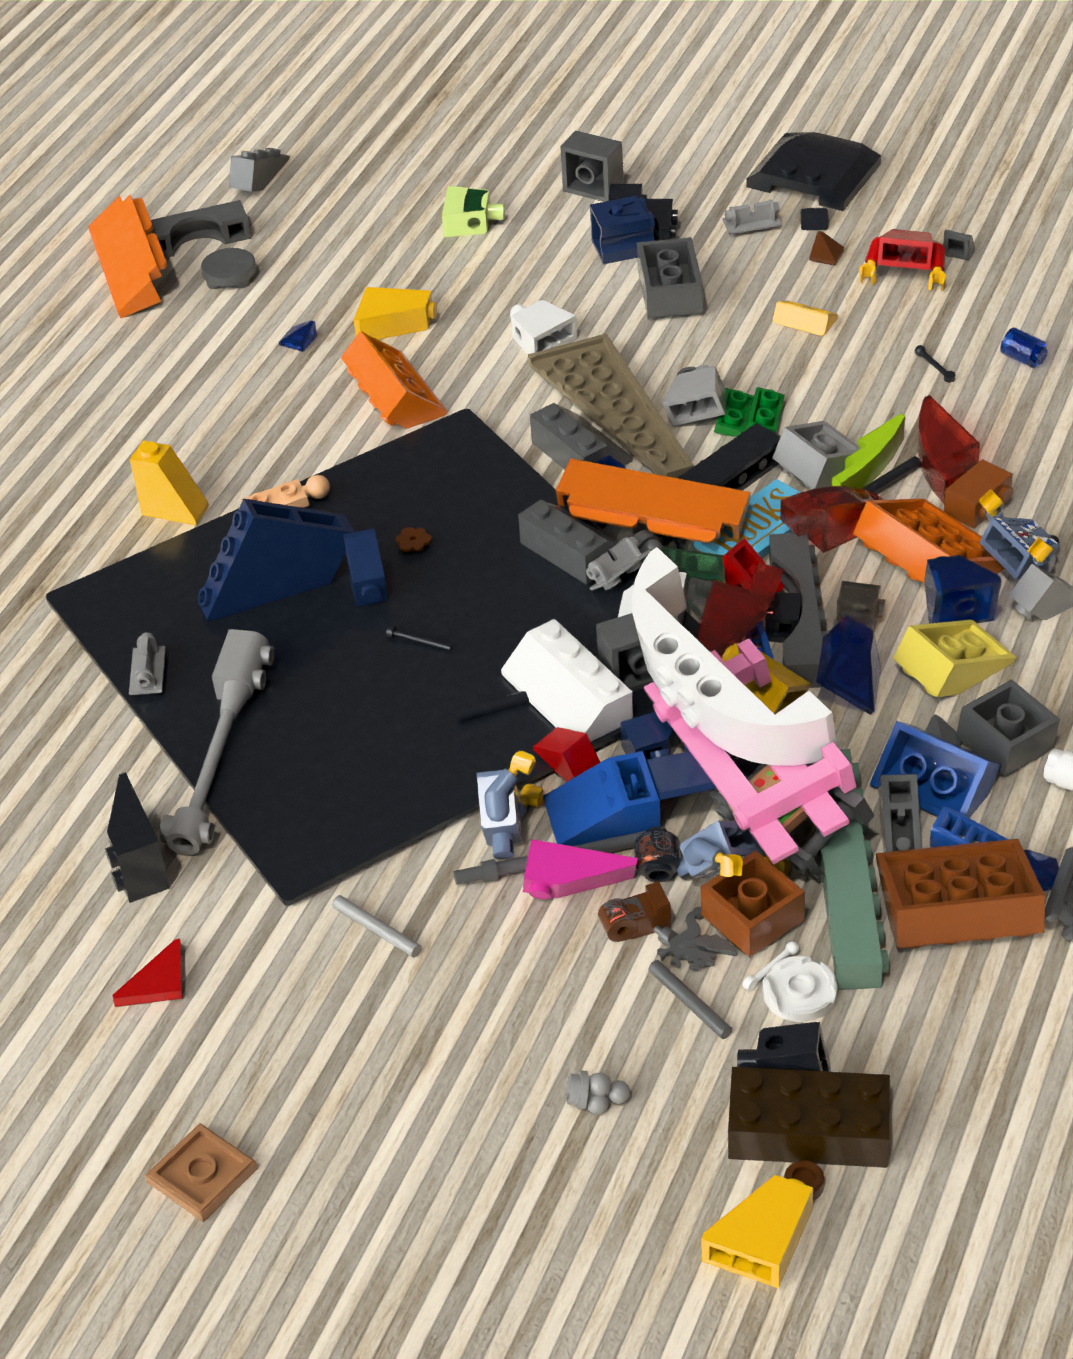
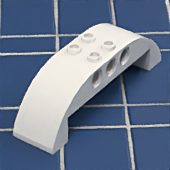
M656 547L650 551L635 579L632 592V614L647 670L656 686L660 689V694L664 701L670 707L675 705L691 728L697 727L717 746L732 755L751 762L773 766H796L816 763L823 759L821 748L832 742L838 747L833 714L810 691L775 715L674 618L687 609L678 566L659 548Z

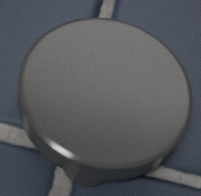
M225 248L214 251L206 256L201 263L203 278L207 281V286L210 289L230 286L245 288L250 285V278L256 272L254 256L249 251L240 248Z

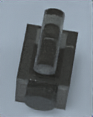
M842 581L837 600V614L833 623V632L872 636L876 628L877 619H883L885 614L886 599H880L881 585Z

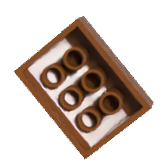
M1019 839L876 853V862L890 929L897 948L906 947L913 949L923 945H952L961 941H989L999 937H1027L1031 934L1044 933L1045 894Z

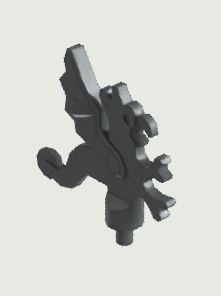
M696 907L692 912L688 913L685 920L687 929L680 935L667 926L662 929L657 925L653 930L658 934V940L669 946L666 949H657V955H661L660 960L663 961L665 957L674 955L670 964L676 965L677 968L681 967L679 960L684 958L688 960V963H694L689 965V969L694 971L698 970V968H704L706 965L714 966V960L718 953L737 956L738 954L737 948L730 944L729 939L720 938L717 934L711 936L704 934L700 936V926L695 919L704 918L701 915V907Z

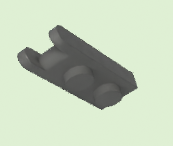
M1073 847L1065 850L1045 906V920L1047 922H1052L1058 917L1065 924L1061 935L1066 941L1073 940Z

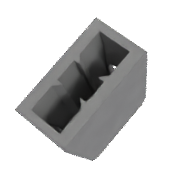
M700 365L694 371L676 376L663 400V405L673 426L725 415L726 391L716 367Z

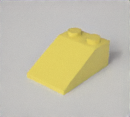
M973 620L910 625L893 657L903 667L902 669L907 675L916 678L925 686L926 692L935 697L958 695L1014 663L1017 658Z

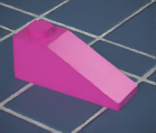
M531 839L522 892L529 893L530 896L537 899L561 898L633 879L637 858Z

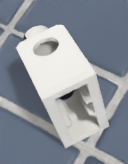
M539 300L528 307L517 304L511 309L510 317L513 338L527 354L565 345L577 339L576 316L547 301Z

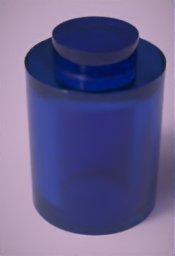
M1016 327L1007 331L1000 346L1002 354L1031 368L1042 364L1048 353L1045 341Z

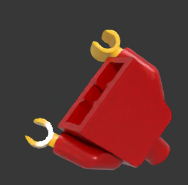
M891 229L882 236L872 240L865 259L866 264L861 265L859 268L860 282L863 283L865 277H870L871 285L877 282L875 267L877 265L931 269L928 289H932L933 283L940 284L941 291L945 288L946 274L943 272L945 269V248L941 243L933 240L932 234L929 232Z

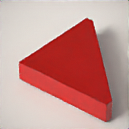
M173 940L113 994L114 1006L183 999L181 940Z

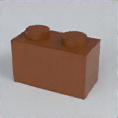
M980 460L945 489L944 512L973 529L976 528L981 522L988 520L986 509L980 504L979 499L992 489L1003 501L1004 505L1007 504L1013 495V474L988 461Z

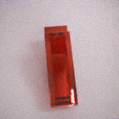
M928 395L924 397L919 413L917 453L921 461L920 467L927 483L944 504L945 489L979 462L980 443L939 403Z
M850 486L815 488L780 500V520L798 536L807 533L808 539L825 553L857 538L853 532L868 500L884 499L865 489Z
M758 563L752 576L749 590L713 580L706 598L696 639L709 652L716 650L721 658L729 646L734 645V643H741L748 638L750 639L762 622L776 594L784 570Z

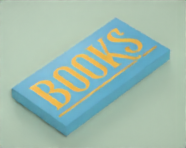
M776 479L750 498L739 540L733 539L732 527L724 525L721 538H716L712 543L693 541V546L723 564L722 556L745 538L757 554L763 558L769 553V534L797 533L823 513V505Z

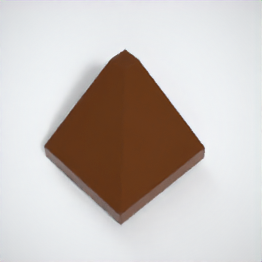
M818 231L809 261L835 266L844 252V247L824 232Z

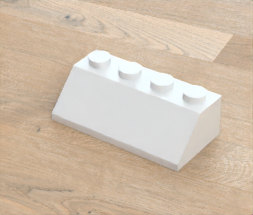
M555 619L528 631L501 669L502 675L519 692L526 691L529 702L556 728L561 727L587 733L590 742L620 727V722L633 718L632 691Z

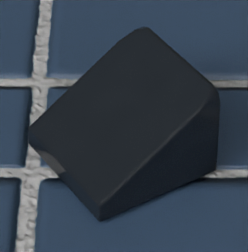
M826 207L800 209L801 229L827 230L828 209Z

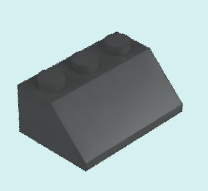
M552 403L530 414L532 443L564 470L570 458L619 468L633 462L630 454L573 411Z
M539 500L518 514L521 544L586 585L593 581L586 574V569L590 562L605 552L609 553L613 561L615 560L609 549L619 543V541L583 519L572 517L570 511L565 508Z

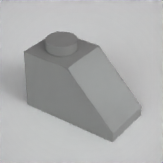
M1034 564L1030 565L1008 594L1018 602L1015 608L1030 619L1035 615L1041 619L1048 620L1073 607V587L1065 580Z

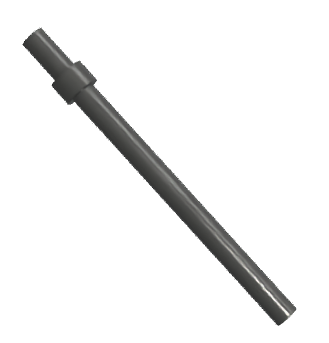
M646 831L579 844L573 847L606 853L634 848L636 838ZM528 855L496 862L495 859L480 862V866L453 871L455 883L459 885L482 879L484 882L499 880L501 875L525 871Z

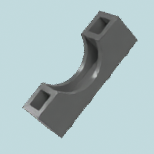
M241 200L152 219L151 222L154 228L150 233H147V235L151 233L156 234L165 258L173 257L179 246L194 239L212 238L224 244L251 239L248 217Z

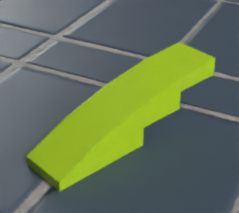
M900 413L858 439V446L861 449L845 458V470L832 477L831 502L841 507L848 502L847 498L873 482L894 458L904 440L905 415Z

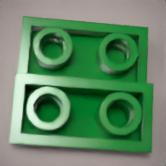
M756 387L754 395L740 390L725 388L726 413L717 417L714 433L737 437L755 423L776 433L785 397L784 394Z

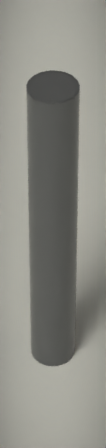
M655 960L650 964L649 972L721 1039H726L732 1033V1027L659 960Z

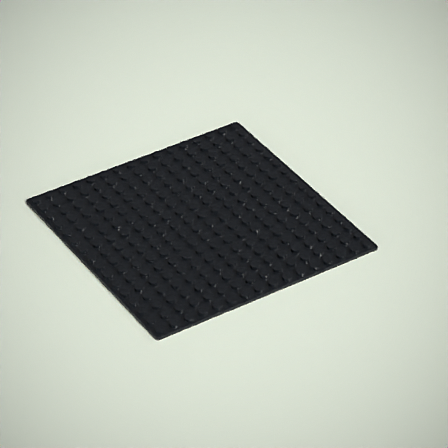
M462 409L315 474L327 478L330 483V491L322 499L307 497L309 506L304 508L345 514L354 532L375 529L385 576L387 601L356 606L350 585L345 553L331 584L213 621L207 620L201 606L198 604V594L208 579L210 566L217 559L221 550V542L227 536L232 525L233 515L238 509L46 594L47 603L193 790H195L221 716V699L216 697L212 675L228 630L258 632L266 637L269 646H273L274 660L272 665H263L261 669L266 672L265 687L263 690L254 689L252 697L247 700L237 717L233 720L204 804L284 905H292L480 809L477 773L509 769L512 758L518 751L529 753L536 760L534 768L529 775L518 771L516 775L518 789L554 771L533 750V747L556 727L531 703L459 723L455 716V710L519 692L502 675L501 669L528 631L553 619L560 623L598 659L596 624L618 617L623 592L634 585L640 570L639 567L629 574L625 571L619 575L621 581L610 589L605 590L602 586L590 590V587L596 583L595 580L586 585L521 544L518 514L539 500L560 506L557 500L556 489L470 409ZM310 477L299 481L301 486L306 485ZM566 500L565 506H560V507L565 508L566 510L569 511L568 505H567V500ZM584 520V521L588 522L589 524H591L592 526L596 527V526L593 525L589 520ZM412 527L414 529L424 528L426 533L431 535L432 541L430 544L425 545L421 551L403 552L399 549V544L396 543L395 538L401 535L402 529ZM685 610L682 626L709 652L716 650L722 658L726 648ZM389 625L397 626L399 631L450 644L452 649L447 651L397 636L394 639L386 637V630ZM146 632L151 633L157 641V646H166L162 693L129 695L133 648H137L139 636ZM644 688L632 692L633 718L655 712L653 708L654 703ZM620 727L592 741L591 744L594 750L620 737Z

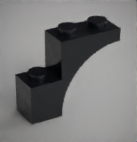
M610 184L609 201L636 195L638 198L645 199L649 212H652L654 217L653 236L657 241L677 239L678 210H673V199H648L647 194H643L642 184Z

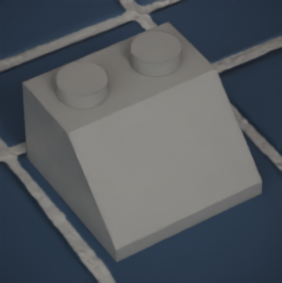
M818 421L784 427L773 459L782 465L784 471L794 474L802 480L804 486L812 490L832 487V477L845 470V458L860 450L861 447L827 422Z

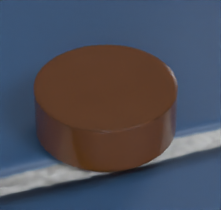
M797 1161L788 1166L784 1178L797 1179L805 1185L813 1187V1200L821 1196L824 1190V1173L817 1164L810 1161Z

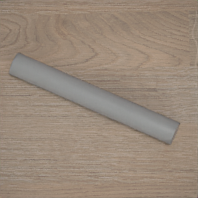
M338 895L333 900V908L406 954L415 958L420 953V944L348 899Z

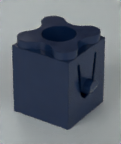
M636 195L590 204L591 240L603 265L637 258V243L654 241V217L652 212L648 211L644 198H638Z

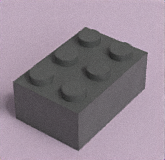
M692 237L638 242V274L647 318H664L676 315L689 316L703 313V283Z

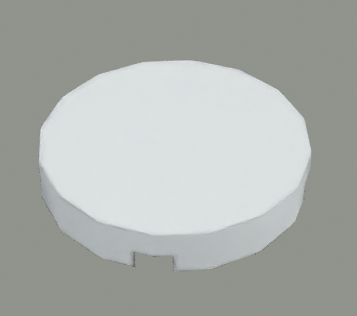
M793 956L779 960L769 968V973L763 979L764 1002L771 1012L785 1020L794 1022L816 1020L825 1016L834 1007L837 998L838 986L836 976L826 964L821 961L820 964L812 962L810 957Z

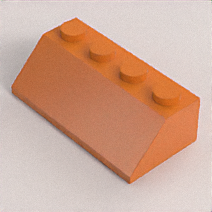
M360 331L342 355L341 359L348 367L346 369L347 372L358 380V387L370 396L369 402L381 411L380 417L389 425L395 426L398 424L408 429L443 417L448 412L402 351Z

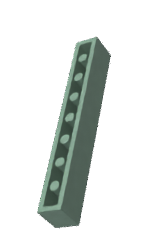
M839 749L851 763L856 784L860 783L859 764L852 763L851 750ZM862 788L853 789L855 792L863 796ZM854 818L849 821L848 825L838 829L818 852L820 869L823 872L821 877L834 974L838 990L881 988L882 973L889 972L888 952L880 948V944H884V925L882 921L876 922V916H880L879 894H872L871 889L876 888L874 866L868 867L867 862L872 860L871 841L864 840L863 836L868 833V824L865 826Z

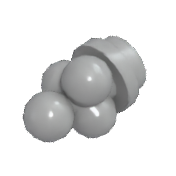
M579 1070L578 1074H569L567 1104L576 1105L577 1109H586L587 1107L588 1111L592 1114L598 1115L608 1109L609 1100L616 1104H623L630 1097L629 1085L620 1080L611 1083L610 1078L604 1073H595L588 1076V1071Z

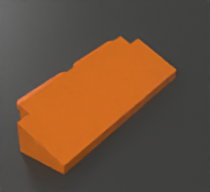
M130 194L122 201L119 195L88 228L120 318H123L161 302L152 281L162 277L160 270L167 267V261L156 234L151 233L147 235L154 227L143 199H132Z
M571 458L556 488L558 504L565 506L567 500L568 509L574 518L625 528H634L638 523L647 524V529L652 533L703 543H712L716 538H721L724 525L732 527L733 539L739 540L751 498V492Z

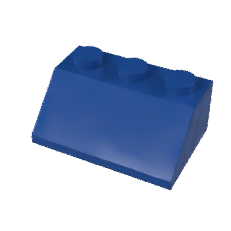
M896 721L870 781V785L878 788L881 775L917 774L920 808L938 816L942 808L947 807L970 818L987 798L1001 764L914 725Z

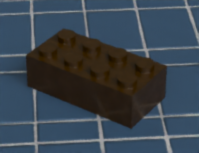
M732 1067L728 1122V1159L790 1163L810 1161L815 1164L887 1168L890 1075Z

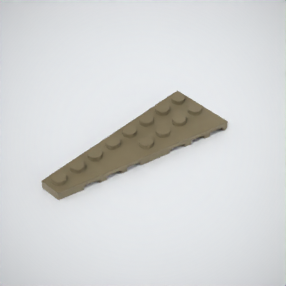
M607 334L528 354V364L533 370L654 473L678 478L694 467V464Z

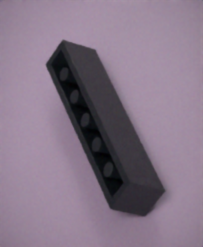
M755 423L733 440L721 446L706 459L701 460L686 473L680 475L678 479L743 491L779 465L773 459V455L781 436ZM638 523L636 527L632 528V534L635 535L642 530L649 531L647 524ZM656 534L663 546L668 545L675 538Z

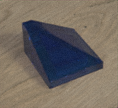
M310 320L293 326L279 341V345L303 352L317 337L315 321Z
M1029 849L1024 850L1042 890H1052L1059 870L1057 859Z

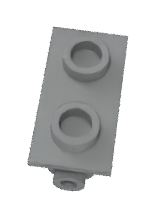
M773 200L754 203V212H750L749 204L729 207V210L725 211V218H722L730 235L782 226L777 215L780 211L779 203L773 202Z
M623 538L609 549L615 559L614 561L609 553L605 552L588 564L586 574L590 579L596 581L590 587V590L602 586L607 590L621 581L619 575L625 571L629 574L641 567V559L647 556L650 550L640 553L638 549L639 543L636 538Z
M146 632L139 636L137 648H133L129 695L162 693L166 646H157V641L151 633Z

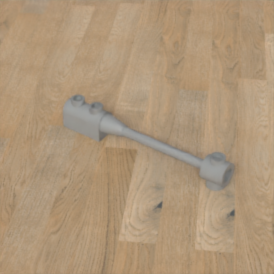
M229 629L212 675L216 697L221 699L219 722L189 807L178 808L174 816L164 815L160 824L159 834L161 842L166 843L172 851L178 854L194 855L199 852L202 843L210 844L213 840L214 825L209 823L207 815L202 812L233 720L237 717L247 700L252 697L254 689H264L266 672L261 670L262 666H271L274 660L273 646H269L266 637L258 632Z

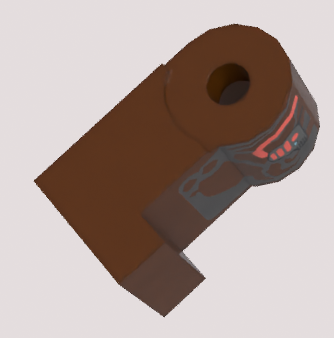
M659 881L645 885L646 892L625 899H611L600 907L598 917L611 941L621 942L655 933L653 930L657 925L662 929L666 926L671 928V905Z

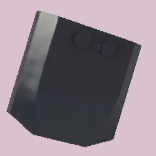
M817 132L785 133L746 178V187L771 193L775 186L819 196V206L844 211L881 165V155L863 143Z

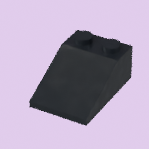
M126 772L119 774L107 828L110 847L105 848V853L111 868L116 867V870L111 872L117 891L124 890L129 903L170 889L159 841Z

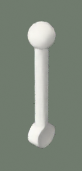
M794 941L788 942L782 953L754 976L749 975L744 980L743 987L749 992L757 986L758 981L769 973V968L775 962L790 955L798 954L800 950L799 944Z

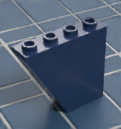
M243 498L239 509L233 515L230 530L221 542V550L217 559L210 566L208 579L198 594V604L201 606L206 619L213 621L331 584L345 555L343 534L353 533L354 530L345 514Z

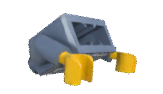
M990 489L979 499L980 504L986 509V516L989 520V525L979 543L1016 580L1021 579L1031 564L1050 572L1055 565V555L1060 547L1058 537L1049 535L1034 520L1004 517L1000 508L1004 503Z
M518 751L514 754L509 769L477 773L481 827L488 846H492L493 857L496 859H509L514 856V844L522 842L521 818L527 813V805L540 808L544 802V794H542L544 789L533 784H526L519 796L516 785L518 771L529 775L536 763L535 757L524 751Z
M718 820L681 843L680 849L683 858H681L680 865L676 871L684 880L691 877L714 878L719 874L725 877H732L733 875L742 876L743 858L755 850L771 864L773 863L748 829L742 831L736 821ZM787 859L773 864L788 877L790 863Z

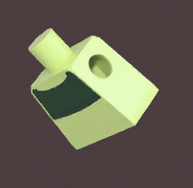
M448 186L442 211L444 237L485 234L488 231L490 220L505 219V205L490 204L488 190Z

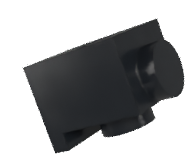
M776 592L774 605H768L765 618V631L769 642L783 643L794 631L801 618V593Z

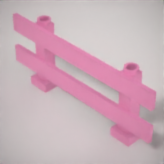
M749 638L737 644L740 654L726 662L723 661L716 650L710 652L744 685L754 680L760 688L771 682L766 659ZM654 682L644 686L645 692L654 703L653 708L662 723L668 721L734 810L733 816L742 831L748 829L773 864L799 851L796 843L777 819L799 806L802 807L824 837L849 824L848 817L827 792L838 786L845 794L857 787L851 763L834 742L821 748L823 759L809 767L806 764L796 766L769 765L781 782L757 793L727 752L713 743L697 727L691 728L683 719L681 711L675 705L670 707L664 701L660 694V689Z

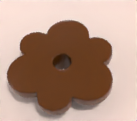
M406 527L401 530V535L396 536L395 540L399 544L401 551L409 552L423 550L425 545L431 543L432 538L431 535L426 533L424 528L414 529Z

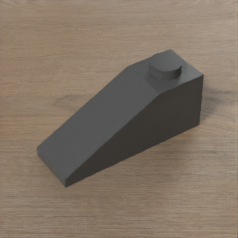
M917 774L881 775L878 793L884 852L922 849Z

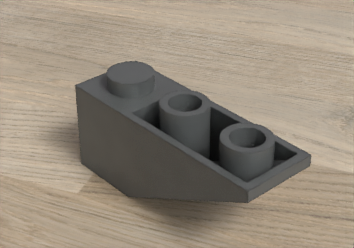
M265 148V150L254 149L253 152L241 151V155L231 156L229 188L250 192L264 190L288 162L290 155L280 154V149Z

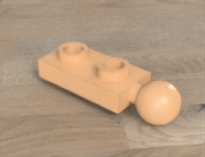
M314 475L308 479L304 486H301L299 480L296 479L255 493L244 499L304 508L309 506L307 497L322 499L327 496L330 491V483L324 476Z

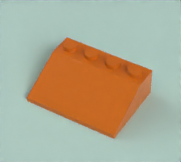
M924 498L868 500L853 532L855 536L863 540L865 547L879 551L886 556L885 560L888 563L902 567L908 571L907 575L910 578L924 582L931 587L930 591L933 594L942 598L963 595L1005 569L979 543L982 536Z

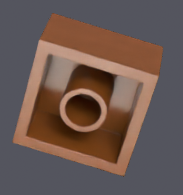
M756 850L743 858L742 876L733 875L732 877H725L719 874L701 886V915L749 957L804 921L805 891Z

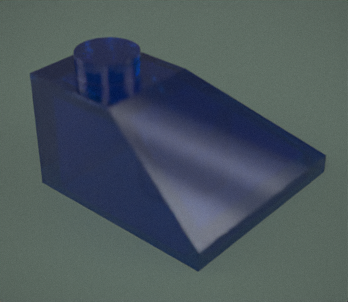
M960 555L940 556L927 560L924 583L929 624L973 620L976 623L994 621L1002 583L999 575Z
M846 615L823 637L816 679L817 684L870 715L875 711L881 669L874 631L864 623L858 622Z

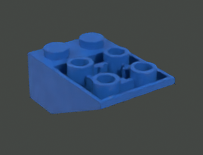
M643 751L609 757L543 796L556 844L575 846L646 831L651 827H661L660 800Z

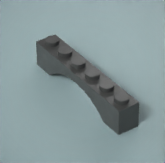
M807 532L769 534V563L771 571L785 586L784 589L788 593L802 594L801 618L792 634L783 642L782 665L810 682V688L825 687V674L831 673V655L824 654V651H828L827 631H821L822 628H825L824 609H818V607L822 606L821 587H815V585L819 584L818 566H812L816 562L815 545H809Z

